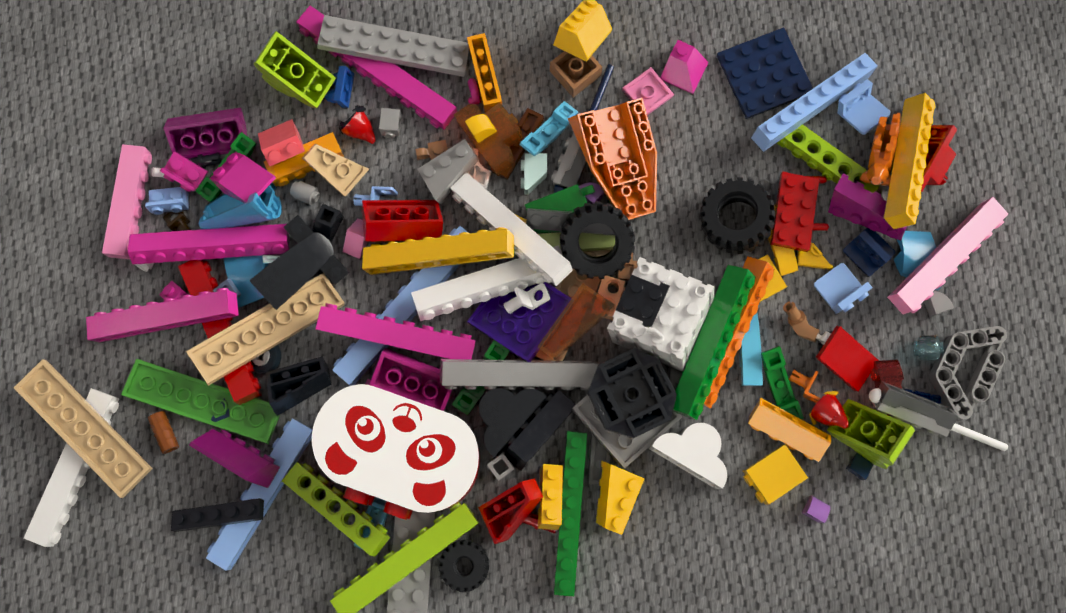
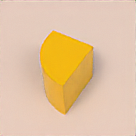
M484 114L475 115L465 121L477 143L497 132L489 118Z

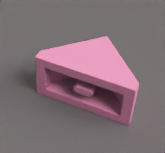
M357 218L347 229L343 253L360 259L363 254V247H366L368 241H365L363 220Z

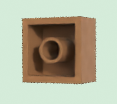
M564 51L550 62V72L574 98L601 76L602 66L593 56L586 62Z

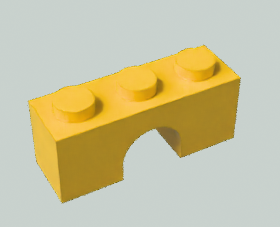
M543 464L540 468L539 488L543 498L538 509V529L558 530L562 525L563 465Z

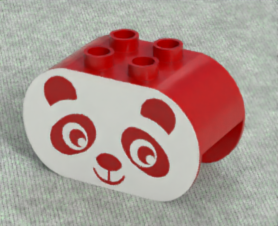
M358 384L338 391L323 405L313 426L312 448L315 459L322 471L331 480L347 486L343 497L366 506H372L375 497L386 500L383 512L401 519H410L413 510L429 513L453 507L468 495L478 476L480 465L478 445L472 430L462 419L453 414L374 386Z

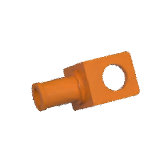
M793 370L789 381L803 387L805 390L803 397L816 404L821 398L809 393V390L819 372L815 371L813 377L809 378Z

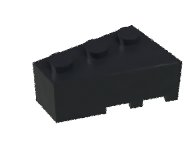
M323 356L266 372L269 404L276 416L332 385L329 368Z

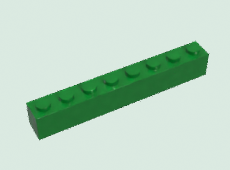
M727 265L675 391L677 396L673 411L677 414L697 420L703 411L704 402L710 394L711 385L718 374L719 365L725 357L728 343L733 338L735 326L740 321L742 309L746 305L749 292L755 284V276L749 269Z
M567 431L562 486V525L559 527L554 595L574 597L587 433Z

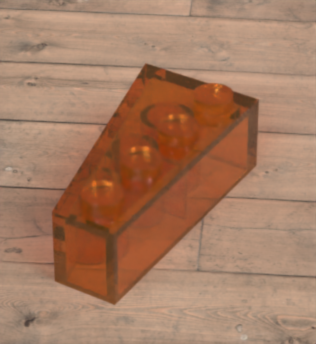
M582 283L537 348L553 360H556L616 308L615 305Z

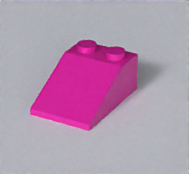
M235 152L229 155L226 162L213 172L210 179L224 194L247 203L251 194L256 192L260 196L276 177L245 155Z

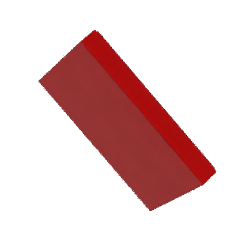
M841 326L834 328L815 357L851 389L859 392L879 361Z

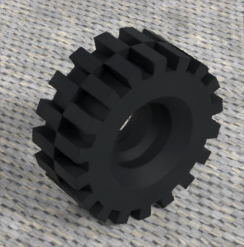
M460 540L450 544L443 551L438 567L441 574L440 577L445 582L444 584L447 587H451L452 590L459 592H470L477 589L487 578L490 569L489 557L481 545L470 540ZM461 558H468L472 563V569L467 574H461L457 570L456 564Z

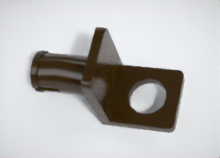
M169 212L163 217L167 227L172 231L191 230L187 225L191 221L183 212ZM173 214H179L171 221L170 218Z

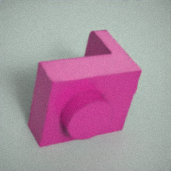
M171 281L159 295L163 299L174 298L177 300L181 299V296L189 294L175 282Z

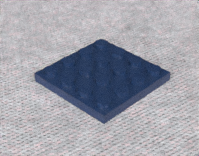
M784 27L718 52L716 55L745 119L795 101L813 89Z

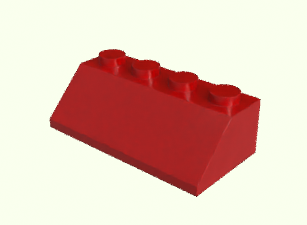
M362 200L365 241L395 242L408 239L423 240L424 237L439 238L442 235L443 218L439 203L436 200Z

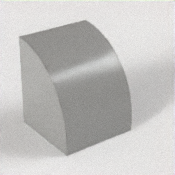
M933 291V296L923 301L929 317L954 309L951 300L940 292Z
M503 453L487 464L498 481L514 470V467Z

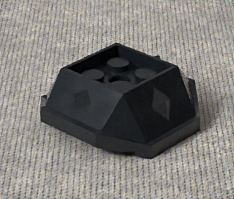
M635 348L599 364L587 393L604 429L630 438H635L670 421L677 396L660 360ZM628 390L635 392V399H630L627 396Z

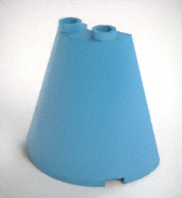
M272 182L260 196L256 192L251 194L247 203L223 194L205 206L204 214L198 223L200 229L230 228L275 220L280 217L282 212L280 197L275 195V185Z

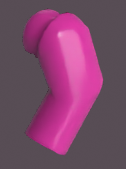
M471 78L468 80V87L471 93L468 102L471 106H476V104L481 102V96L476 79Z

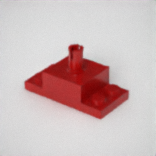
M931 125V138L928 143L926 168L924 169V182L921 192L926 185H943L948 179L945 174L956 156V153L949 146L957 131L954 125Z

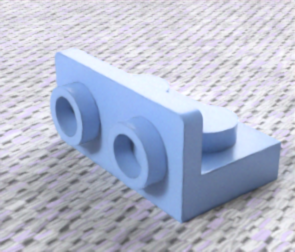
M181 187L149 190V202L145 203V207L151 214L155 215L163 214V212L178 213L182 212V210H189L188 191Z

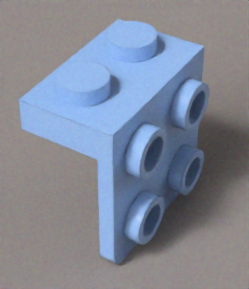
M868 79L863 83H858L851 92L842 95L838 101L837 113L862 135L875 128L880 117L888 118L891 113L889 109L871 95L873 83Z
M840 263L814 282V287L835 314L842 310L844 312L854 307L853 302L855 300L862 301L869 296L868 291L873 288L869 282L861 285L844 263Z

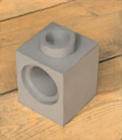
M381 108L379 124L381 135H384L386 138L400 137L402 122L400 109Z

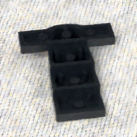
M299 215L283 227L298 244L286 251L250 280L275 310L292 297L319 269L324 272L334 285L349 273L335 257L330 241L322 234L314 233Z

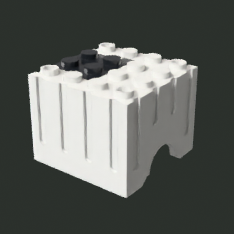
M639 257L637 269L634 268L612 316L613 321L607 327L612 342L629 350L632 348L638 349L643 353L658 358L661 363L684 372L699 331L713 302L714 286L710 284L704 285L700 280L690 276L688 278L684 277L682 273L672 269L666 270L662 265L654 262L649 263L646 259ZM644 327L655 328L663 335L662 339H658L652 333H645Z

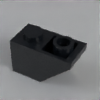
M322 204L314 220L312 231L322 234L332 243L344 218L343 214L338 209Z

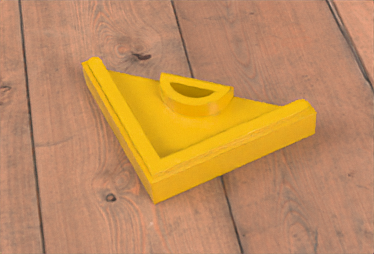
M811 242L810 251L808 252L798 250V266L827 270L833 269V265L825 259L814 243Z

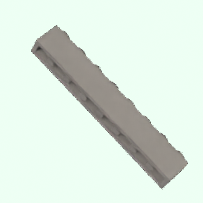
M441 359L440 384L445 386V389H457V386H465V389H476L477 386H484V389H496V386H504V389L513 390L516 389V386H523V389H535V386H542V389L554 390V387H561L563 390H573V387L589 390L599 363L595 361L532 360L531 362H526L524 360Z

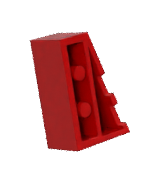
M535 479L522 481L478 507L494 544L509 540L543 498Z

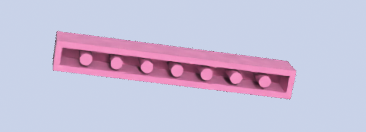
M994 197L981 202L887 298L902 314L909 312L913 314L922 307L920 304L933 296L935 288L941 287L946 282L944 279L947 276L953 275L958 270L956 267L966 262L971 252L980 248V242L988 239L993 234L991 231L1004 223L1003 219L1008 213Z

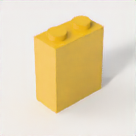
M785 444L779 446L743 471L745 474L743 476L744 480L749 486L754 487L756 498L760 503L764 502L765 505L771 504L808 479Z

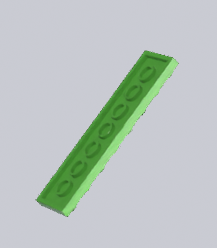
M136 359L121 393L122 396L269 444L280 416H276L269 402L254 398L239 405L234 402L227 388L215 384L208 386L203 380ZM227 409H229L230 417L217 422L211 421L213 415L215 418L226 414Z

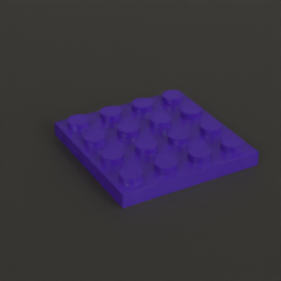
M544 282L543 284H545L550 300L539 307L531 310L522 306L511 314L508 313L504 303L516 297V293L513 291L505 296H497L486 302H481L467 322L522 360L531 362L571 308L574 300ZM534 284V285L528 286L527 288H525V289H523V290H524V291H529L530 289L534 288L535 286H537V285H539V284ZM539 290L535 293L534 298L536 301L542 299L543 292Z

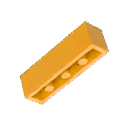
M483 33L467 37L484 112L489 113L502 110V99L486 35Z
M329 133L303 144L305 152L269 166L267 160L264 161L267 171L276 177L273 184L280 187L285 186L290 180L304 178L311 171L316 172L302 159L314 144L344 157L334 133Z
M762 398L759 399L749 416L748 424L754 430L763 431L771 439L785 443L791 450L800 451L810 460L814 459L819 462L831 444V435Z

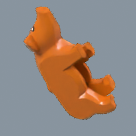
M900 113L893 114L891 124H887V117H880L873 139L868 171L861 175L860 181L867 184L890 186L891 175L889 172H891L900 128Z

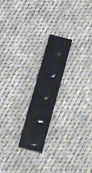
M258 498L172 511L171 531L179 532L263 520L264 500Z

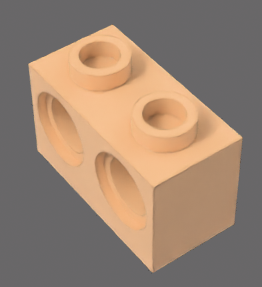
M606 275L604 276L605 279L601 280L591 314L613 320L612 316L626 287H624L625 281ZM614 285L617 287L618 292L610 293L608 287ZM605 303L611 304L613 309L611 311H605L603 310L602 305Z

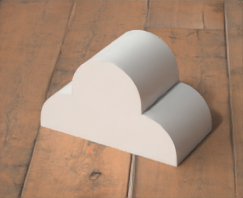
M695 423L682 430L680 434H663L648 448L715 489H723L726 483V467L717 457L721 449V438L717 430L709 424Z

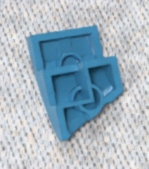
M905 231L901 241L897 239L902 251L893 260L900 275L907 278L936 249L931 232Z
M263 255L224 258L227 278L233 281L241 293V296L237 298L239 308L264 298L250 282L254 276L269 265L268 263H263Z

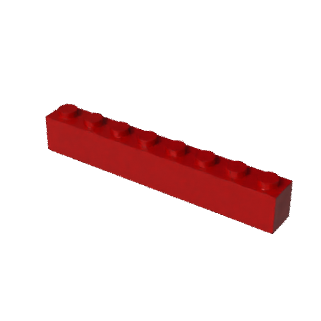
M190 260L178 266L190 295L197 296L199 292L204 291L213 293V290L219 286L215 277H212L210 274L212 268L207 260ZM233 318L202 323L207 338L209 339L230 327ZM250 361L224 376L234 402L239 405L261 396L259 389L262 387L259 380L253 376L254 368Z

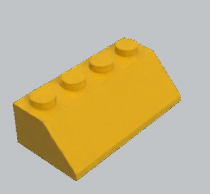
M583 0L559 26L553 46L587 62L612 31L603 6L595 0Z

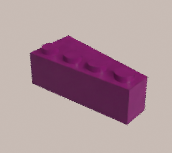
M843 173L834 189L828 213L901 241L908 226L893 229L884 219L887 201L878 192L871 193L864 189L862 183L857 181L855 184L848 180L849 176Z

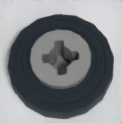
M278 345L250 361L254 371L266 374L268 371L277 369L281 362V350Z

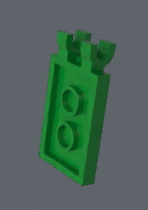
M577 184L525 204L526 210L527 208L574 212L575 208L578 206L581 208L587 203L585 196L595 193L593 185L580 189ZM534 229V231L537 234L561 232L553 230Z

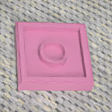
M652 67L622 88V91L631 101L643 98L647 116L674 96L673 92Z

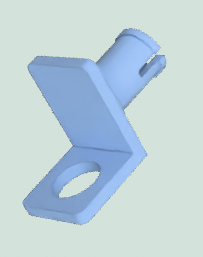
M372 186L370 195L355 194L354 198L357 199L353 201L355 206H362V200H379L380 195H398V192L393 187Z

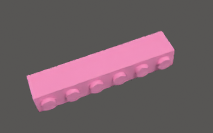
M122 144L102 253L111 258L130 259L128 255L130 234L139 233L138 219L142 216L141 203L146 195L144 187L145 182L149 179L147 170L148 165L152 162L151 152L143 146Z

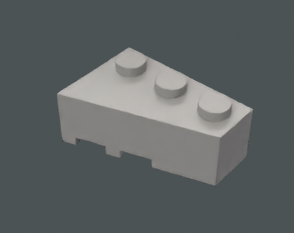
M464 139L418 168V171L434 199L442 204L452 191L450 187L466 172L469 173L479 161V158L470 143Z

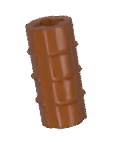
M165 411L150 415L148 417L150 428H152L162 454L178 449L177 437L174 435L173 428H171Z

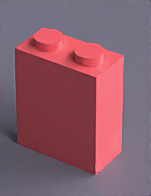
M293 119L258 133L261 151L269 166L305 152L301 136Z

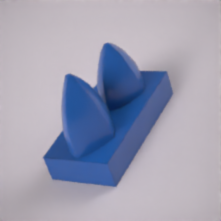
M339 66L338 72L333 74L336 77L333 82L336 88L329 90L324 98L331 103H337L342 108H349L354 73L346 66Z

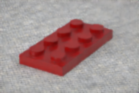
M784 171L780 174L774 228L770 245L803 252L810 251L819 179Z

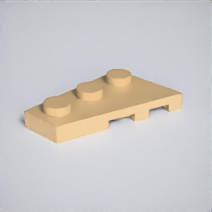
M314 144L302 157L305 162L344 197L369 170L317 144Z

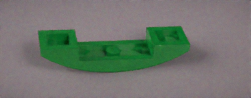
M241 132L230 147L232 149L218 167H221L226 162L227 157L235 152L250 158L257 143ZM207 176L196 189V192L210 203L222 193L210 177Z
M494 340L482 360H505L510 351ZM477 386L476 389H465L464 387L452 405L466 415H469L486 389H484V386Z
M777 346L762 352L761 358L764 372L776 406L803 419L799 402L795 399L784 366L786 362L781 347Z

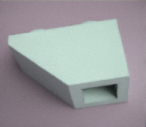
M525 153V160H521V171H524V178H521V189H524L525 195H529L547 177V153H539L536 156H533L531 153Z

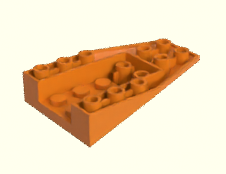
M643 98L597 111L592 110L568 118L592 174L613 207L619 208L628 220L656 212L657 150Z

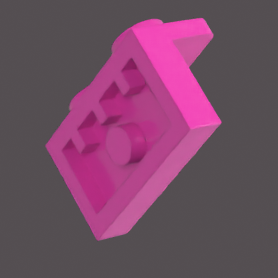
M173 152L166 166L160 170V172L164 173V178L171 182H174V180L181 184L180 187L188 192H191V190L196 191L208 174L207 170L177 152Z

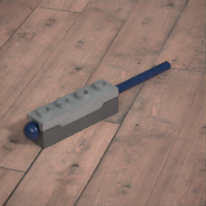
M607 65L589 111H597L613 72V65ZM574 132L572 137L567 138L565 143L566 152L565 154L561 153L558 164H560L558 171L554 170L551 177L554 193L577 185L587 164Z

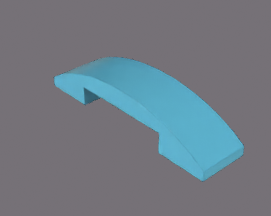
M564 101L553 111L552 116L520 142V146L533 156L538 155L570 124L568 118L577 115L578 111Z

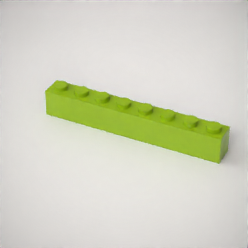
M460 502L450 508L451 513L446 517L442 514L433 521L435 525L428 529L426 526L417 532L418 537L413 541L409 538L400 545L402 549L398 552L391 551L383 557L385 561L380 565L376 562L370 566L365 576L361 577V575H358L350 581L351 586L347 589L342 587L333 593L334 598L330 602L337 613H357L478 525V520L467 504L461 505Z

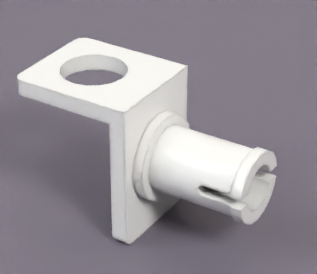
M543 283L529 291L515 287L516 297L505 302L504 307L510 314L522 306L533 310L549 301L550 296ZM541 290L543 297L541 300L536 301L534 295L537 291Z

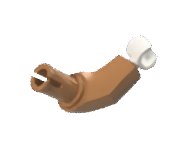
M794 302L784 304L783 310L788 315V323L799 337L816 342L818 339L824 345L831 333L825 331L821 336L819 334L820 330L809 325L805 313L798 310Z

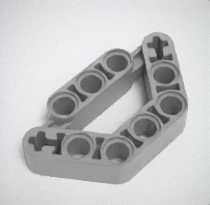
M994 326L957 332L945 339L929 374V379L942 404L951 408L959 416L956 421L969 419L973 414L975 404L985 402L989 398L1005 363V356L999 351L1002 343L1007 338V332L1003 327ZM973 335L977 337L978 343L974 342ZM989 335H996V337L988 339ZM954 338L959 341V347L954 344ZM986 347L964 393L955 377L966 350ZM946 355L951 357V364L947 362ZM990 356L994 358V364L991 363ZM939 372H941L944 376L943 381L940 380L938 377ZM982 373L986 374L987 381L983 380ZM949 389L953 392V398L948 396ZM975 390L979 392V399L974 395Z

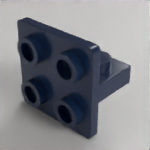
M865 228L842 250L867 277L874 274L896 253L876 231H872L869 228Z

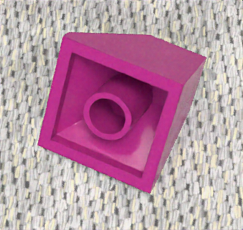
M677 40L660 78L673 86L693 94L709 62L695 47Z

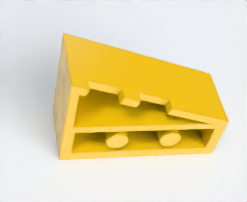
M601 461L602 478L599 482L601 489L597 504L596 523L605 529L622 535L645 478Z

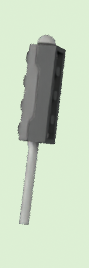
M883 381L878 388L872 389L869 393V399L876 407L875 410L886 415H893V418L900 421H908L918 429L923 427L936 436L941 434L946 437L950 430L1002 451L1008 449V445L955 424L959 416L949 407Z

